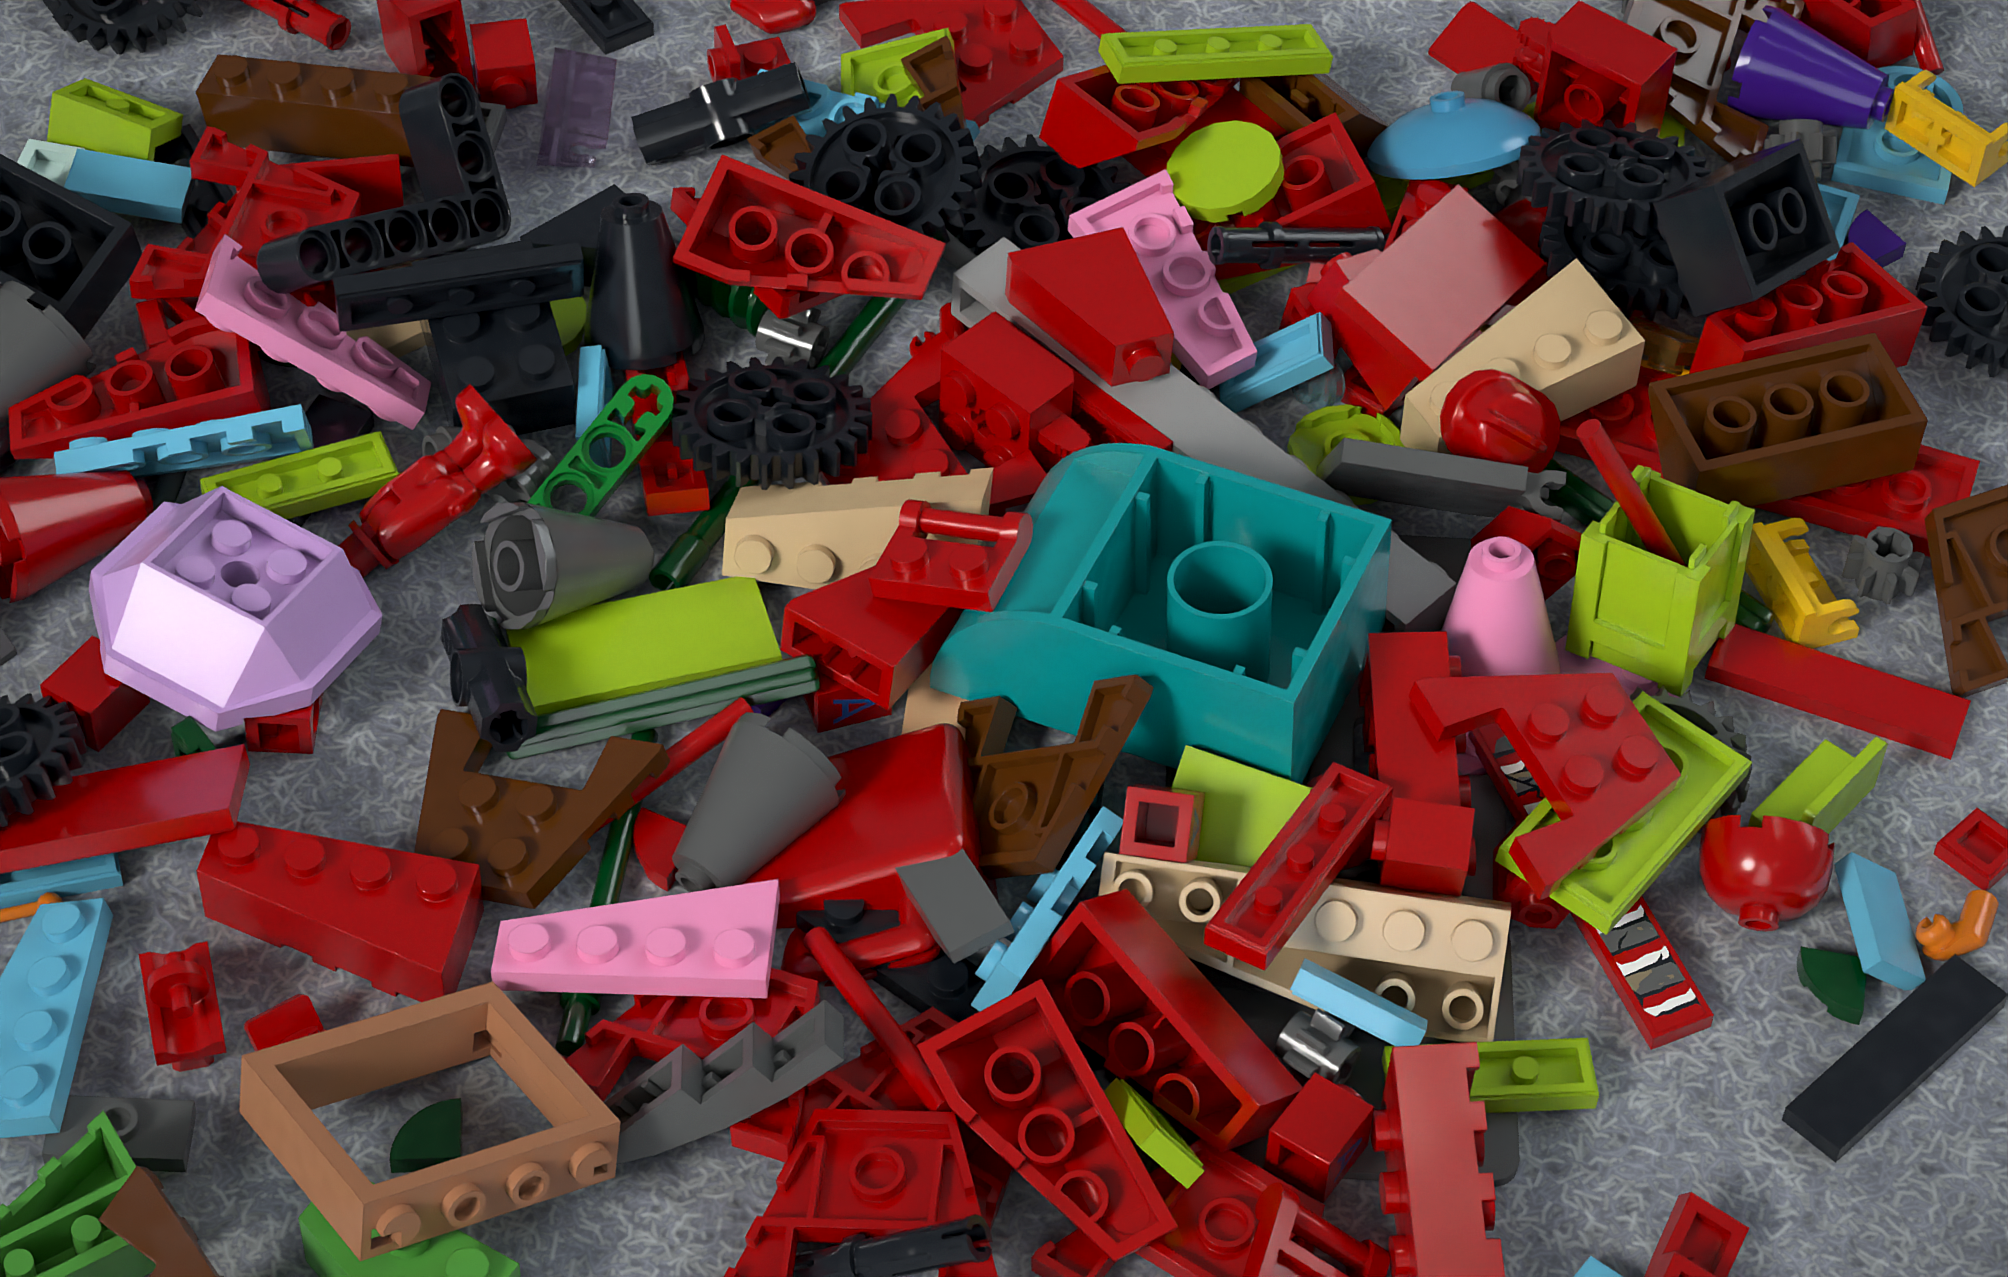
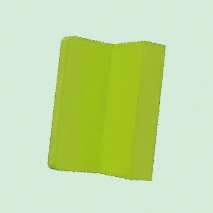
M84 78L52 92L47 142L81 147L89 151L154 161L155 147L181 136L183 114Z
M1876 736L1856 757H1853L1827 739H1824L1751 813L1748 827L1762 828L1763 815L1801 821L1820 828L1829 834L1875 787L1888 743Z

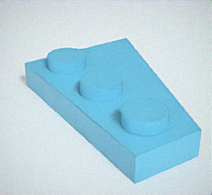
M1103 806L1060 871L1055 868L1053 873L1040 875L1026 896L1037 904L1036 907L1033 908L1023 901L1010 920L1015 932L1004 937L1012 942L1008 947L997 940L975 972V975L986 982L971 1003L972 1007L982 1011L1012 994L1061 920L1063 914L1096 867V864L1123 825L1121 817Z

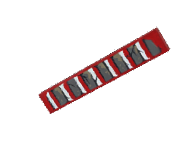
M1497 723L1469 731L1468 737L1476 748V755L1515 821L1518 822L1524 814L1529 815L1545 798L1543 792ZM1643 896L1636 901L1607 935L1570 912L1651 1050L1711 1027L1714 1014Z

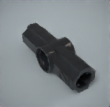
M796 62L739 81L738 78H727L708 83L692 90L689 93V98L631 118L639 149L643 154L646 164L650 166L665 160L681 157L686 153L704 147L706 150H715L735 145L755 135V130L778 123L792 115L796 117L811 112L812 107L799 67Z
M482 604L459 605L455 613L450 617L442 619L440 637L450 661V688L453 703L456 707L468 706L480 738L489 741L493 745L495 752L518 751L521 744L536 736L538 720L537 713L527 692V667L524 652L521 647H508L496 618L489 616L484 611Z

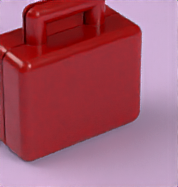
M935 724L827 757L842 777L835 786V789H845V797L836 808L742 883L779 880L780 900L776 929L795 928L785 946L781 964L782 971L818 981V983L828 980L824 987L835 986L804 946L803 940L807 933L799 929L796 923V913L798 911L824 910V900L864 899V910H896L898 912L899 926L838 943L839 947L865 981L874 979L877 976L876 971L868 968L891 962L888 968H900L933 961L939 955L941 947L933 938L926 923L907 897L895 869L896 867L950 857L963 848L999 903L996 879L988 880L979 867L978 855H982L979 825L972 803L975 792L973 773L968 767L967 759L971 758V754L961 731L952 724Z

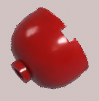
M1727 815L1711 819L1702 826L1699 848L1702 882L1708 896L1721 909L1732 915L1739 916L1738 924L1740 926L1755 931L1777 930L1779 922L1798 919L1815 908L1827 892L1833 870L1835 843L1833 842L1828 845L1829 834L1824 830L1801 821L1763 815L1762 828L1740 827L1741 815Z

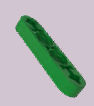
M648 374L634 376L625 382L527 503L553 508L550 501L554 491L564 485H575L581 488L587 497L584 509L578 514L595 517L668 427L673 416L674 397L667 383L655 375ZM653 393L658 396L657 409L660 413L655 416L647 411L634 424V434L642 437L639 441H635L631 433L624 427L635 412V402L632 397L637 395L642 399H646ZM618 417L624 426L612 422L613 418ZM604 437L614 438L624 446L626 451L625 457L617 466L611 468L600 467L590 458L589 450L592 444Z

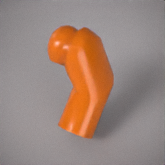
M1973 890L1966 896L1958 921L1950 924L1946 916L1941 914L1934 915L1933 923L1928 917L1922 919L1917 925L1915 932L1916 939L1923 945L1922 952L1931 959L1944 962L1949 960L1954 954L1961 956L1982 948L1988 941L1998 910L1999 902L1997 898L1988 891Z

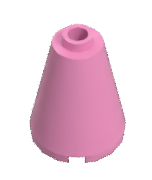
M1493 537L1479 542L1471 549L1441 630L1447 631L1449 655L1460 656L1462 677L1560 674L1559 657L1533 553L1526 545L1509 537Z

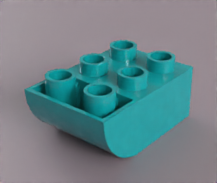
M1132 443L1100 444L1083 448L1061 459L1045 476L1023 512L1028 513L1032 519L1033 534L1031 543L994 611L985 612L970 609L962 611L933 661L930 673V688L969 701L1001 696L1018 708L1015 716L1077 736L1094 681L1136 674L1154 688L1149 701L1120 752L1129 753L1178 769L1185 746L1189 745L1302 784L1361 671L1368 633H1381L1385 625L1392 519L1151 445Z

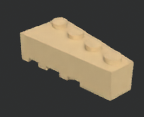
M1576 258L1405 395L1400 441L1407 448L1453 455L1447 449L1440 432V413L1445 398L1460 379L1474 371L1495 369L1511 374L1545 394L1555 404L1561 422L1637 385L1645 340Z
M993 468L971 469L969 475L941 477V472L916 473L913 479L878 481V476L854 478L850 484L823 486L820 481L816 485L809 482L795 483L794 489H788L784 484L771 485L767 490H762L760 486L741 487L726 517L722 575L755 578L756 581L818 589L875 566L899 526L900 510L903 503L908 499L927 501L933 509L989 515ZM928 534L926 538L981 546L986 545V541Z

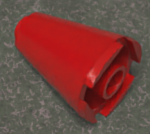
M127 470L0 477L1 599L10 598L9 603L24 600L118 546L147 516L153 513V501L146 483L142 479L135 480Z

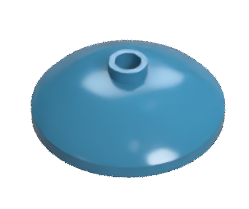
M1446 91L1432 95L1429 98L1430 104L1403 114L1381 132L1369 147L1367 158L1369 168L1374 173L1389 178L1422 180L1462 176L1490 170L1518 160L1521 146L1529 145L1528 138L1530 135L1541 137L1539 124L1520 110L1491 99L1465 98L1462 91Z

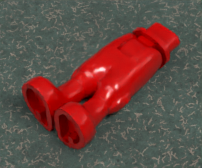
M471 384L461 391L455 399L456 408L462 423L461 432L443 450H439L433 455H425L419 458L407 469L382 486L360 511L361 526L355 520L348 524L353 533L343 540L338 547L344 550L350 565L358 569L363 578L379 564L386 570L397 564L400 558L415 551L449 524L469 513L482 498V494L509 478L523 474L537 461V458Z

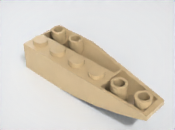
M1104 852L1098 896L1128 889L1188 958L1317 1010L1319 1007L1293 995V991L1290 990L1294 978L1304 958L1427 1019L1428 1024L1425 1037L1459 1042H1493L1510 925L1511 902L1462 895L1459 897L1383 886L1379 883L1335 878L1264 971L1204 944L1206 925L1251 867L1195 860L1183 863L1119 854V852Z

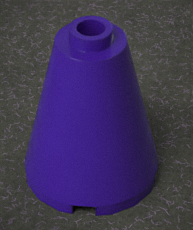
M1766 5L1762 9L1768 21L1765 23L1755 20L1748 33L1732 77L1733 81L1742 84L1739 98L1728 95V107L1754 118L1782 121L1811 119L1821 121L1823 125L1866 130L1870 129L1875 120L1882 123L1885 121L1894 93V89L1887 87L1889 81L1887 74L1781 8Z

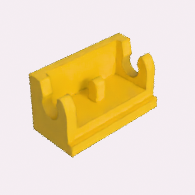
M1922 70L1904 83L1902 81L1895 86L1884 129L1973 187H1976L2008 162V141H2006L2008 140V122L2003 123L1989 133L1969 120L1963 113L1947 106L1935 98L1934 93L1924 89L1937 78L1936 75L1928 70Z
M1790 518L1763 525L1762 522L1754 523L1745 571L1766 606L1773 611L1774 619L1787 641L1814 649L1857 638L1860 629L1854 620H1849L1848 618L1859 613V609L1854 601L1850 599H1836L1809 555L1810 547L1805 539L1783 542L1784 539L1790 536H1799L1809 531L1804 520L1801 518Z

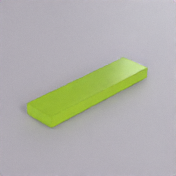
M1311 24L1106 33L1101 35L1098 49L1099 54L1118 84L1325 74L1330 72L1334 57Z

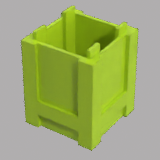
M1638 465L1631 474L1687 567L1648 552L1616 501L1599 523L1592 521L1581 535L1565 650L1585 659H1589L1590 656L1658 683L1657 688L1659 689L1664 685L1668 693L1681 697L1692 683L1695 667L1718 637L1725 639L1735 626L1755 510L1743 506L1737 501H1731L1730 504L1721 502L1662 479L1661 473L1651 470L1652 468Z

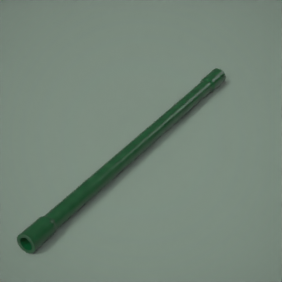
M950 224L946 226V230L955 237L961 232L952 229ZM872 296L815 369L823 365L830 366V378L841 374L849 375L908 299ZM730 475L709 502L710 510H704L700 513L688 530L677 537L650 571L649 580L653 587L665 591L672 581L673 584L668 590L688 586L706 563L710 551L725 533L726 517L741 488L736 487V476ZM750 479L742 487L760 486L759 480Z

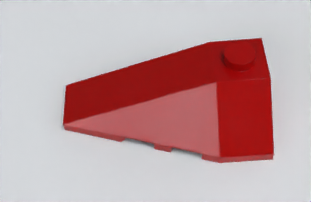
M1107 65L1058 78L1039 138L1057 151L1062 160L1076 166L1078 169L1175 139L1236 85L1240 78L1118 84Z
M1336 112L1298 129L1277 141L1282 154L1284 179L1275 196L1258 211L1244 216L1241 211L1236 214L1227 215L1229 221L1216 223L1190 217L1194 224L1193 234L1202 252H1208L1209 232L1213 227L1223 226L1224 228L1258 227L1263 221H1275L1282 227L1367 228L1368 226H1378L1382 230L1383 235L1389 233L1392 229L1375 181ZM1252 243V246H1253V247H1284V244H1282V243H1267V244H1254V243ZM1309 243L1310 247H1340L1338 243ZM1224 263L1214 265L1217 281L1272 270L1262 269L1257 263ZM1282 263L1279 268L1302 263Z
M722 154L675 251L673 263L728 285L922 300L945 250L946 243Z
M206 316L183 321L166 330L169 336L168 340L137 354L133 347L114 355L117 365L89 379L81 375L71 376L9 407L10 451L14 459H54V452L69 449V442L81 438L104 437L107 438L108 442L132 437L134 432L145 429L167 428L170 430L195 425L208 420L226 419L271 410L270 397L256 344L235 332L229 333L216 328L207 320Z
M1042 979L917 1045L950 1109L1112 1261L1116 1263L1178 1229L1174 1218Z

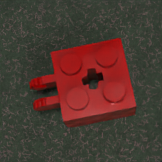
M1580 0L1555 24L1545 22V19H1539L1538 17L1533 18L1532 16L1524 21H1520L1517 39L1520 40L1519 43L1524 45L1519 48L1516 47L1512 64L1519 68L1528 78L1539 83L1533 116L1540 129L1546 127L1559 132L1561 122H1566L1575 128H1580L1582 119H1587L1595 126H1603L1604 121L1610 119L1618 128H1624L1628 123L1633 122L1637 126L1636 131L1645 132L1649 129L1657 128V137L1660 135L1678 51L1677 48Z
M992 312L941 348L939 431L946 442L954 449H965L981 461L986 468H995L1029 449L1048 474L1051 468L1061 459L1092 445L1090 433L1088 434L1086 429H1081V425L1071 419L1074 386L1073 369L996 313Z

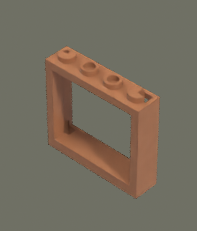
M493 981L244 1054L241 1058L239 1112L359 1261L615 1178L621 1121ZM490 1055L554 1127L373 1185L311 1110ZM372 1229H376L381 1236L371 1239Z

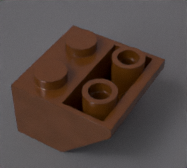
M1326 74L1240 78L1239 92L1287 131L1286 135L1336 112L1360 157L1363 159L1367 157V151L1375 138L1389 127L1386 122Z

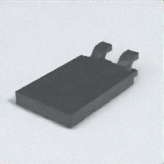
M1343 438L1317 466L1316 470L1317 477L1334 490L1342 491L1347 496L1493 518L1508 506H1512L1558 522L1562 521L1563 508L1548 506L1544 501L1549 497V489L1559 490L1565 485L1567 472L1545 470L1537 474L1528 472V467L1350 438Z

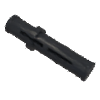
M1263 221L1258 227H1213L1209 232L1207 243L1208 255L1214 265L1224 263H1257L1262 269H1277L1282 263L1326 264L1332 258L1344 252H1349L1354 256L1374 249L1383 252L1385 247L1384 235L1378 226H1368L1367 228L1282 227L1275 221ZM1252 243H1282L1284 247H1253ZM1309 243H1338L1340 247H1310Z
M976 1214L969 1215L963 1219L873 1238L871 1236L865 1237V1233L852 1234L843 1238L839 1245L796 1252L794 1267L807 1264L809 1268L794 1270L793 1277H902L971 1262L980 1263L989 1259L992 1248L988 1246L975 1248L973 1245L993 1242L992 1234L986 1220Z

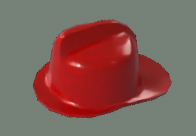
M1495 369L1474 371L1460 379L1447 394L1440 413V432L1447 449L1453 455L1528 467V472L1539 474L1554 456L1560 439V418L1555 404L1545 394L1511 374Z

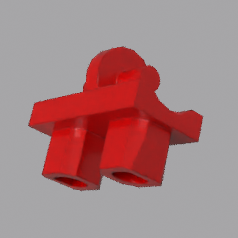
M208 941L195 943L186 950L173 951L168 954L155 952L139 954L157 1066L172 1063L173 1070L179 1072L210 1066L214 1062L213 1055L227 1053Z

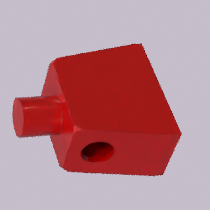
M376 0L386 53L401 74L437 78L448 73H459L466 77L475 89L461 0ZM426 49L432 50L436 55V59L432 63L426 57Z

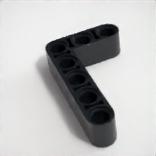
M448 73L406 89L400 97V118L424 202L309 227L266 242L258 251L257 269L262 282L270 290L278 294L296 292L333 283V277L412 264L413 261L458 253L506 236L511 225L509 204L477 94L473 85L466 77L459 73Z

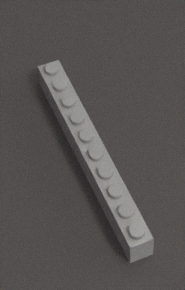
M1003 237L953 273L951 314L971 328L996 311L1173 441L1172 452L1359 509L1345 493L1330 487L1308 470L1302 460L1294 455L1287 454L1266 438L1255 424L1240 418L1219 402L1208 388L1197 385L1176 369L1172 363L1169 374L1156 376L1144 382L1135 381L1111 387L1008 302L1005 295L1007 257L1009 252L1021 249L1007 238ZM1392 529L1386 619L1381 633L1437 632L1443 627L1457 583L1449 578L1447 573L1438 564L1428 562L1402 542Z

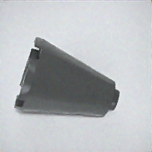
M13 280L5 282L0 287V428L9 423V407L71 376L81 375L87 378L96 369V364L87 362L93 356V353L76 329L51 305H48L44 310L31 305L27 300L35 292Z
M520 501L497 503L484 513L480 523H489L484 540L474 541L471 554L473 581L484 610L486 612L496 611L504 621L498 623L502 628L520 630L533 628L638 588L646 582L654 564L653 547L644 532L637 526Z
M746 712L732 725L672 856V861L678 870L675 878L685 890L695 892L741 885L836 808L845 797V789H835V786L842 778L836 767L817 747L801 734L789 727L781 737L764 728L772 718L760 713Z

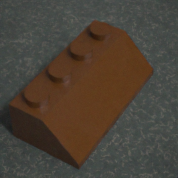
M218 54L197 88L196 95L206 125L226 132L228 142L241 148H246L248 145L253 144L267 151L338 159L399 154L401 166L415 167L400 118L399 101L406 89L432 80L435 77Z
M1875 333L1650 382L1648 388L1664 479L1721 502L1730 504L1731 501H1737L1746 507H1753L1913 470L1928 422L1927 417Z

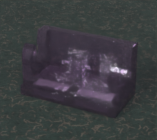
M555 47L546 86L536 166L551 165L595 168L596 157L589 154H577L571 148L574 146H585L588 149H606L617 59Z

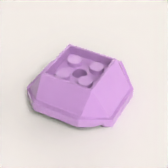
M223 486L183 504L164 501L99 562L90 573L89 594L94 621L100 639V653L104 673L186 717L190 715L194 721L215 732L242 725L244 718L275 716L311 706L379 634L383 616L361 573L350 565L342 548Z

